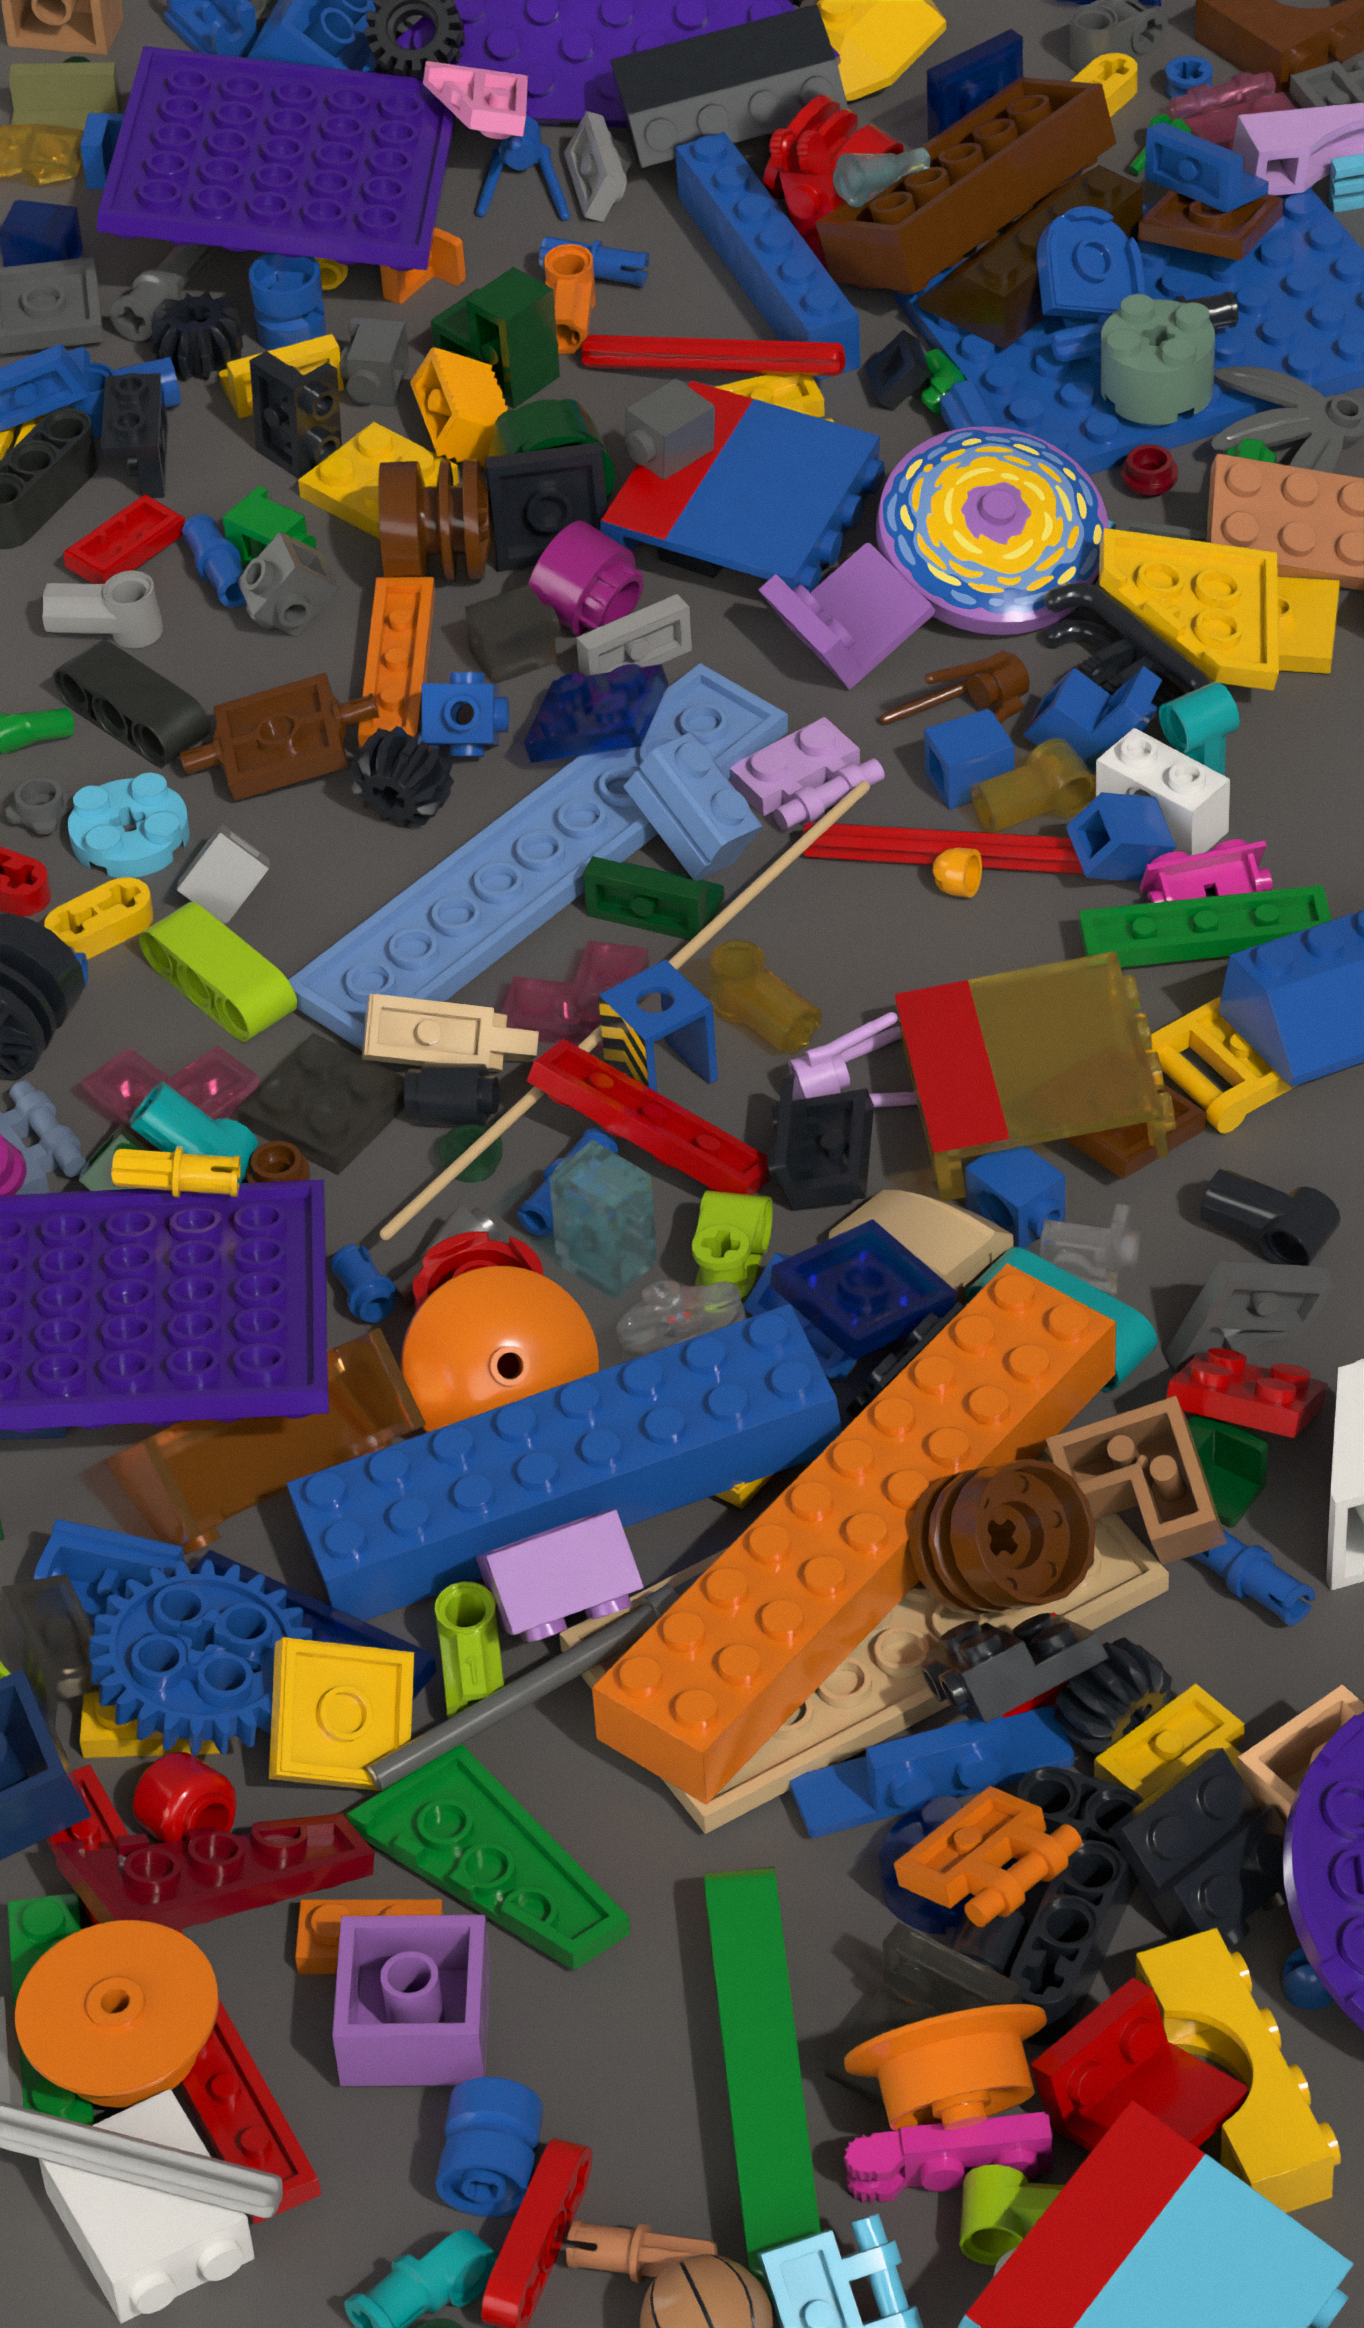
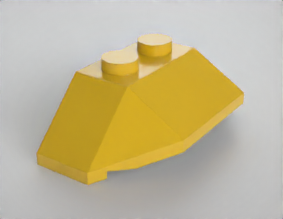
M819 0L816 3L831 46L841 58L838 69L846 101L859 99L892 85L946 30V20L932 0Z

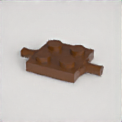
M325 672L213 706L217 724L213 742L186 751L182 750L180 751V757L187 776L220 765L226 773L228 786L233 798L237 801L349 767L343 742L347 732L346 727L373 718H380L379 710L373 693L339 704L338 699L333 695L332 687Z

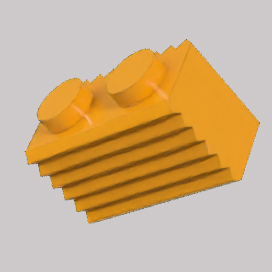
M434 347L430 349L410 384L437 456L445 454L447 460L455 457L457 463L464 459L478 458L480 467L484 466L486 471L485 458L488 457L490 441L495 432V422L502 413L508 410V406H505V399H502V390L497 385V379L494 378L495 372L491 371L492 365Z

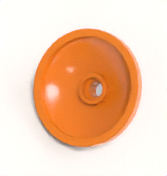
M492 1266L470 1270L453 1277L439 1286L426 1298L413 1316L404 1338L401 1353V1379L404 1394L414 1417L426 1433L599 1372L596 1339L592 1327L578 1303L568 1292L549 1278L527 1269L512 1266ZM505 1353L513 1354L519 1363L517 1373L509 1379L502 1377L497 1369V1362Z

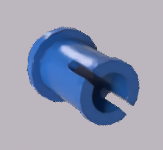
M356 1244L344 1246L332 1257L330 1266L331 1271L339 1279L348 1294V1309L354 1317L368 1323H377L385 1320L393 1313L396 1307V1286L390 1278L380 1274L371 1259V1254L365 1246L360 1245L358 1250Z

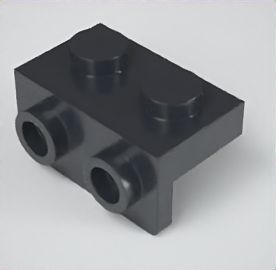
M796 1075L782 1078L780 1101L774 1102L772 1106L776 1145L775 1148L768 1150L767 1164L772 1183L775 1186L782 1185L792 1210L866 1198L874 1104L867 1088L806 1098Z

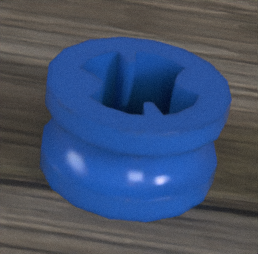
M1182 56L1171 60L1167 64L1165 78L1167 80L1165 83V95L1173 103L1183 106H1194L1209 100L1212 96L1211 80L1213 77V67L1210 62L1197 56Z

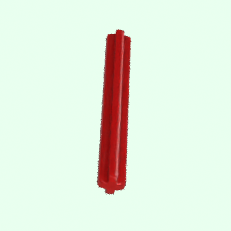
M589 335L581 344L582 363L588 368L837 377L845 369L846 365L844 346L839 343Z
M817 822L806 823L803 828L802 836L807 831H809ZM834 823L803 852V856L807 858L933 866L935 859L946 849L960 847L977 849L981 855L982 869L1085 875L1070 837Z

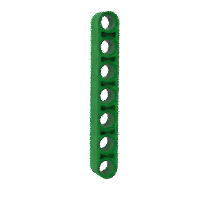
M774 1866L703 1873L747 2268L762 2284L770 2302L772 2300L757 2253L821 2232Z

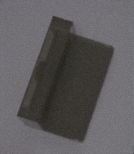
M67 1573L3 1586L0 1600V1653L11 1674L22 1668L24 1669L47 1708L55 1726L58 1700L100 1691V1686L92 1685L90 1681L91 1662H89L90 1636H94V1630Z

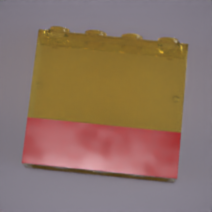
M1116 951L894 994L901 1042L941 1201L966 1197L961 1158L1146 1122L1150 1146L1155 1145L1159 1159L1169 1158L1166 1131L1176 1130L1171 1096L1169 1092L1158 1094L1157 1090L1164 1089L1159 1056L1157 1052L1146 1054L1147 1050H1152L1147 1016L1145 1012L1134 1014L1135 1011L1141 1010L1137 983L1134 974L1123 976Z

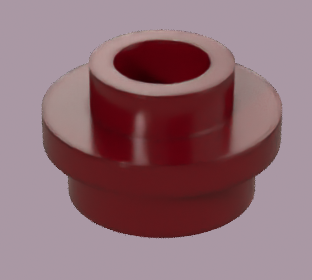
M1154 444L1141 445L1132 449L1122 464L1121 480L1124 486L1132 492L1142 496H1156L1169 491L1175 486L1178 480V466L1173 460L1172 454L1166 448Z

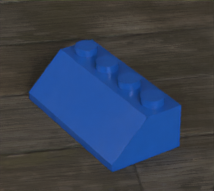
M1364 910L1230 954L1218 1013L1290 1087L1364 1062Z

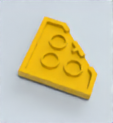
M1104 528L1100 542L1099 585L1125 605L1214 682L1274 691L1279 675L1277 552Z

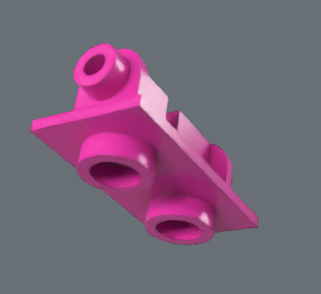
M1233 839L1219 843L1210 852L1188 856L1183 851L1163 854L1154 859L1152 864L1146 866L1140 891L1141 893L1148 892V903L1207 897L1205 889L1213 887L1216 896L1272 890V879L1268 868L1258 869L1267 846L1266 842L1263 840L1246 844V841L1243 839Z

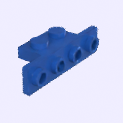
M1045 1706L1005 1718L1001 1715L986 1724L973 1718L868 1747L864 1757L806 1772L790 1780V1791L808 1835L812 1838H817L979 1793L989 1786L997 1788L1021 1781L1027 1773L1037 1768L1047 1766L1062 1769L1069 1768L1074 1764V1751L1066 1734L1063 1732V1727L1054 1719L1055 1709L1051 1706Z

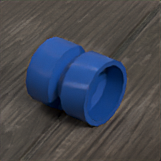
M271 252L254 261L249 269L252 303L254 305L256 337L260 345L270 351L325 336L327 332L324 302L322 300L320 266L316 259L308 256L287 258L279 253Z
M499 2077L468 2079L455 2086L449 2097L444 2128L446 2145L440 2154L436 2177L437 2193L446 2204L460 2212L479 2217L497 2218L513 2215L518 2212L535 2173L534 2152L539 2146L544 2113L543 2102L533 2090L519 2082Z

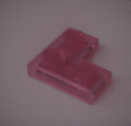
M588 941L574 984L514 976L501 1014L507 1015L506 1028L539 1031L538 1042L557 1044L562 1039H565L578 1046L601 1025L598 994L648 969V948ZM603 1041L593 1049L603 1050Z
M218 1045L171 1078L129 1047L82 1080L86 1099L119 1124L125 1121L129 1126H131L129 1120L138 1105L145 1099L151 1089L161 1081L165 1082L213 1120L227 1118L261 1094L259 1076Z

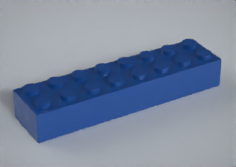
M787 1304L287 1482L286 1485L301 1535L337 1626L341 1630L438 1595L452 1584L462 1581L474 1582L483 1579L475 1557L476 1555L602 1510H617L622 1527L624 1528L730 1490L737 1484L743 1482L747 1484L816 1459L842 1432L837 1398L791 1304Z

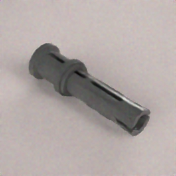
M197 243L176 245L155 270L144 271L135 279L132 286L133 290L129 295L121 296L112 304L110 319L114 327L129 340L139 342L150 338L152 335L153 312L164 309L167 299L179 301L180 291L222 246Z

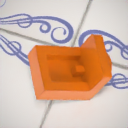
M435 227L427 270L398 271L389 266L379 265L383 298L401 305L433 277L459 286L466 280L462 240L449 232Z

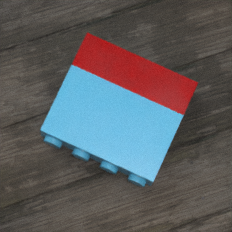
M1132 2099L970 2307L958 2328H1309L1311 2325L1315 2328H1328L1349 2299L1338 2287L1354 2263Z

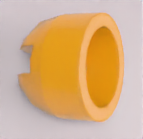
M957 847L946 849L933 862L932 872L935 876L936 885L942 892L952 896L972 898L978 891L982 876V859L977 849Z

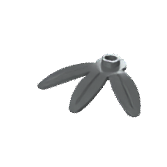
M1222 367L1214 373L1216 380L1226 387L1289 407L1263 411L1248 416L1227 427L1212 440V447L1218 452L1227 453L1228 448L1237 446L1243 438L1262 440L1266 447H1271L1309 437L1299 448L1289 466L1332 473L1342 448L1351 447L1364 437V406L1352 397L1344 395L1324 397L1316 389L1292 376L1260 367Z

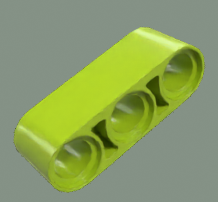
M188 902L139 934L141 950L150 966L163 979L241 1042L249 1041L297 1009L295 992L285 975L196 902Z

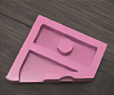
M426 61L423 84L469 129L479 130L482 135L494 139H506L511 135L523 137L527 106V75Z

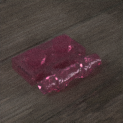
M1270 71L1253 75L1251 72L1233 75L1231 82L1210 88L1207 84L1190 87L1187 90V94L1170 99V109L1175 119L1193 115V117L1185 119V123L1191 129V134L1231 151L1233 150L1238 115L1294 110L1296 108L1283 92L1265 95L1274 92L1276 89L1275 79ZM1232 103H1237V105L1230 106V107H1227V108H1223V109H1219V108H1218V107H1222V106L1229 105V104H1232Z

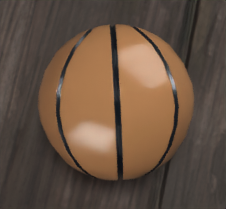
M696 2255L681 2259L680 2263L675 2262L669 2265L654 2279L645 2293L640 2315V2328H773L772 2306L762 2284L742 2265L724 2256Z

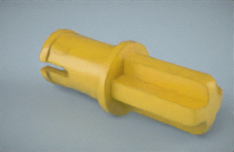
M180 1146L176 1147L175 1153L119 1149L115 1151L112 1159L111 1177L113 1184L117 1187L172 1191V1196L175 1198H180L181 1192L223 1194L238 1197L241 1156L184 1153V1148Z

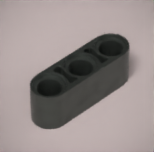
M64 408L51 412L0 461V549H12L30 540L97 471L98 461L92 422L89 415L84 411Z
M105 639L98 640L61 665L53 673L55 688L67 706L158 767L166 766L180 756V751L190 749L210 734L211 725L203 707L194 697Z

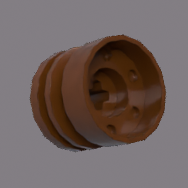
M479 459L463 460L462 485H454L451 461L440 460L436 486L425 487L423 472L418 461L380 463L378 502L384 578L426 577L429 556L439 555L446 580H456L457 554H466L469 579H485L486 561L490 547H492V520L489 490H487L481 474Z
M1024 1459L993 1467L961 1471L939 1478L921 1495L911 1518L909 1548L916 1574L934 1599L954 1612L981 1615L990 1612H1000L1010 1608L1020 1609L1039 1606L1066 1598L1084 1580L1094 1557L1095 1524L1089 1502L1073 1477L1053 1463Z

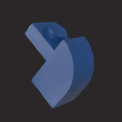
M1142 666L1117 691L1110 695L1073 667L1042 697L1023 735L1059 762L1096 772V760L1133 728L1143 733L1145 732L1157 710V706L1151 703L1162 679L1145 666Z

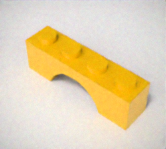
M1217 1928L1137 1953L1136 1979L1153 1988L1168 2041L1190 2054L1200 2055L1219 2063L1248 2087L1249 2095L1245 2103L1231 2118L1222 2124L1221 2165L1285 2213L1332 2198L1334 2166L1341 2163L1338 2142L1330 2125L1327 2122L1318 2124L1310 2110L1311 2097L1306 2079L1297 2064L1287 2065L1280 2051L1281 2037L1271 2011L1267 2007L1258 2009L1251 1995L1252 1981L1242 1955L1239 1952L1229 1953Z

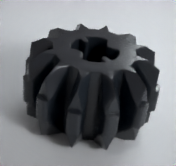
M209 291L203 293L200 297H192L186 292L184 299L179 301L167 299L164 309L153 312L152 335L150 336L152 352L155 354L156 360L170 357L175 374L181 372L185 380H189L194 375H203L209 380L211 372H220L227 369V362L241 359V350L243 348L242 336H244L242 318H239L238 309L231 307L227 297L212 299Z
M396 726L391 732L378 728L373 736L368 737L352 759L353 765L348 772L353 779L350 789L356 795L364 797L363 807L378 811L383 821L390 817L405 828L412 822L424 826L430 818L436 815L439 808L444 806L451 794L450 789L454 783L450 776L452 764L438 756L439 746L428 745L422 741L420 733L410 736L399 726Z
M1126 1637L1115 1640L1112 1644L1109 1642L1103 1643L1102 1645L1109 1658L1070 1678L1067 1686L1058 1693L1055 1701L1058 1706L1054 1719L1064 1728L1063 1732L1086 1752H1091L1096 1756H1099L1165 1707L1170 1700L1171 1695L1168 1691L1170 1690L1173 1678L1163 1669V1664L1149 1651H1146L1141 1645H1135Z

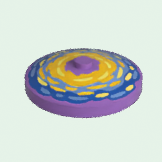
M986 426L967 427L941 433L924 441L907 453L896 465L884 486L876 520V538L879 552L934 607L935 613L933 617L954 627L971 632L1010 635L1031 632L1047 627L1063 619L1079 607L1072 606L1060 612H1052L1045 607L1044 598L1051 589L1067 583L1083 582L1096 584L1099 576L1100 542L1104 528H1109V522L1104 502L1097 487L1080 465L1066 453L1040 438L1017 430Z

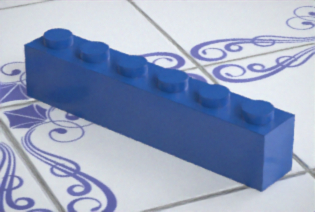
M722 132L716 135H708L696 141L676 146L679 201L779 341L839 343L844 346L846 358L845 369L841 373L861 368L859 314L727 134ZM813 376L815 382H816V381H819V380H822V379H826V378L832 377V376Z

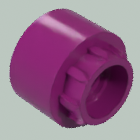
M580 520L565 527L544 550L532 572L528 584L527 599L533 607L577 636H580L588 629L592 631L631 614L641 597L644 582L642 572L635 569V557L629 549L586 521Z

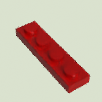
M562 1039L533 1062L527 1082L546 1092L552 1101L563 1106L572 1107L599 1123L601 1128L607 1133L629 1140L653 1154V1157L659 1163L670 1168L679 1169L705 1184L709 1191L753 1195L769 1182L770 1175L767 1155L569 1041Z

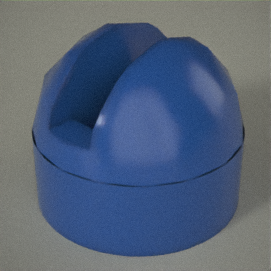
M1296 1948L1286 1958L1282 1968L1281 1988L1283 1995L1291 2004L1301 2009L1317 2010L1330 2005L1334 1999L1313 1970L1303 1948Z

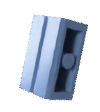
M691 732L652 750L639 766L640 769L635 771L624 785L626 791L691 878L696 881L727 868L736 862L746 850L747 845L763 829V825L749 808L745 797L736 791L714 762L708 748L701 744Z

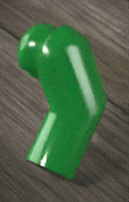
M68 708L14 713L11 715L0 713V753L10 754L43 740L71 737L74 732V719L71 711Z

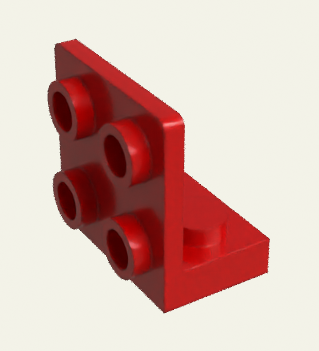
M1133 1977L1030 2064L1045 2115H1049L1050 2128L1092 2152L1132 2099L1198 2148L1242 2107L1249 2095L1246 2085L1168 2041L1153 1988Z

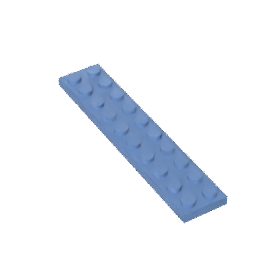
M699 663L288 979L297 998V1009L360 1050H363L367 998L370 994L445 1002L584 893L583 872L592 856L622 863L659 834L624 788V785L634 772L640 769L639 766L652 750L691 732L701 744L708 748L714 762L726 778L729 779L730 768L737 762L776 742L789 732L788 714Z

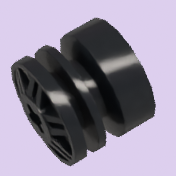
M0 913V1080L19 1079L33 1071L43 1051L50 1045L56 1029L63 1025L79 1001L85 987L82 966L67 944L53 931L39 923L10 913Z

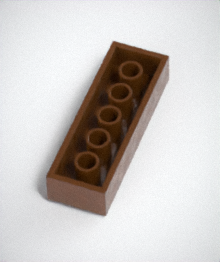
M1019 77L834 210L820 218L815 223L831 278L834 282L854 284L859 289L879 287L895 289L900 294H912L926 288L931 278L945 268L960 263L963 260L964 254L979 243L993 239L997 235V230L1012 219L1021 217L1031 209V205L1046 194H1050L1056 188L1064 185V181L1079 170L1093 166L1098 160L1097 157L1116 144L1102 84Z

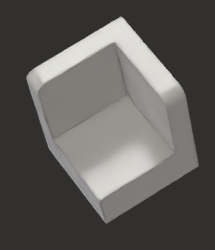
M221 823L178 880L177 891L192 902L201 905L220 922L226 924L269 870L270 858Z

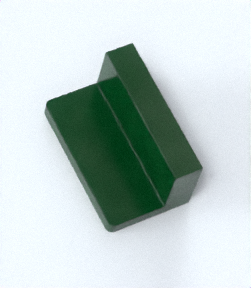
M592 856L583 872L587 916L689 941L714 919L725 898L724 886L704 880L696 881L691 877L628 862L620 863Z

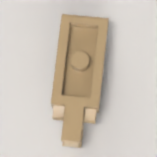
M370 994L367 998L362 1059L423 1066L424 1063L486 1064L488 1072H501L503 1061L533 1062V1059L537 1057L539 1031L506 1028L507 1015L494 1013V1008Z

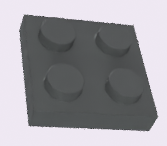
M95 257L0 268V354L12 352L26 353L31 350L51 348L58 344L78 347L88 343L104 342Z

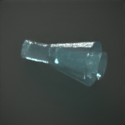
M922 147L898 155L886 153H844L838 158L836 169L833 173L834 187L838 195L845 199L849 205L859 208L901 180L903 176L928 169L930 167V156L927 150Z

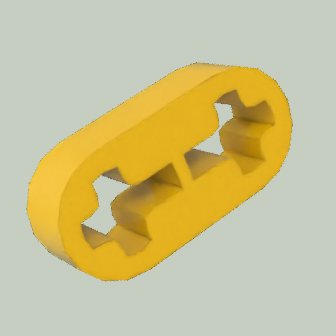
M1107 53L1095 58L1070 81L1102 84L1111 118L1137 93L1138 64L1128 55Z
M131 877L117 878L52 910L45 919L44 927L53 931L65 944L72 946L75 952H84L88 960L140 934L151 925L154 915L151 893L147 884L139 879Z

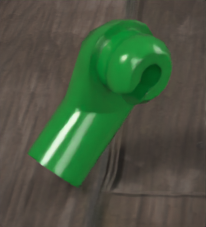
M933 349L925 354L931 372L928 378L932 384L921 393L920 400L935 415H941L940 398L951 390L954 383L965 381L962 372L941 350Z

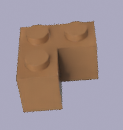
M1177 1396L1046 1439L1054 1465L1073 1477L1089 1502L1093 1520L1139 1505L1149 1539L1162 1565L1227 1544L1188 1421Z

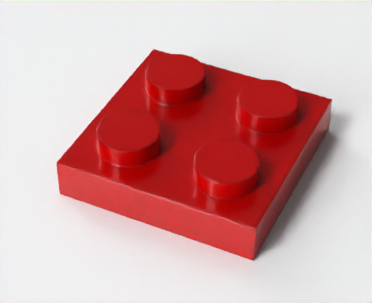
M1210 1348L1207 1353L1200 1352L1169 1381L1166 1399L1177 1396L1183 1411L1295 1438L1323 1409L1328 1386L1326 1382L1310 1379L1311 1372L1303 1367L1277 1363L1273 1364L1271 1369L1252 1365L1246 1363L1247 1357L1244 1354L1224 1348Z

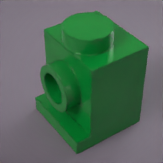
M257 486L223 516L225 539L230 540L238 549L241 557L240 565L244 568L260 555L279 531L316 549L315 537L307 534L305 516L289 507H284L269 500L268 489L262 486Z

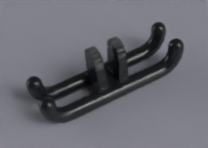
M1083 582L1067 583L1055 587L1046 593L1044 604L1049 611L1060 612L1072 606L1088 607L1097 612L1124 635V638L1121 639L1107 626L1096 620L1086 618H1069L1050 625L1044 633L1045 642L1054 648L1073 641H1083L1092 644L1100 650L1093 657L1089 656L1087 660H1084L1083 664L1079 665L1078 671L1098 686H1102V689L1110 695L1117 691L1142 666H1145L1162 679L1154 695L1162 704L1187 694L1165 676V671L1190 692L1213 683L1207 674L1101 587Z

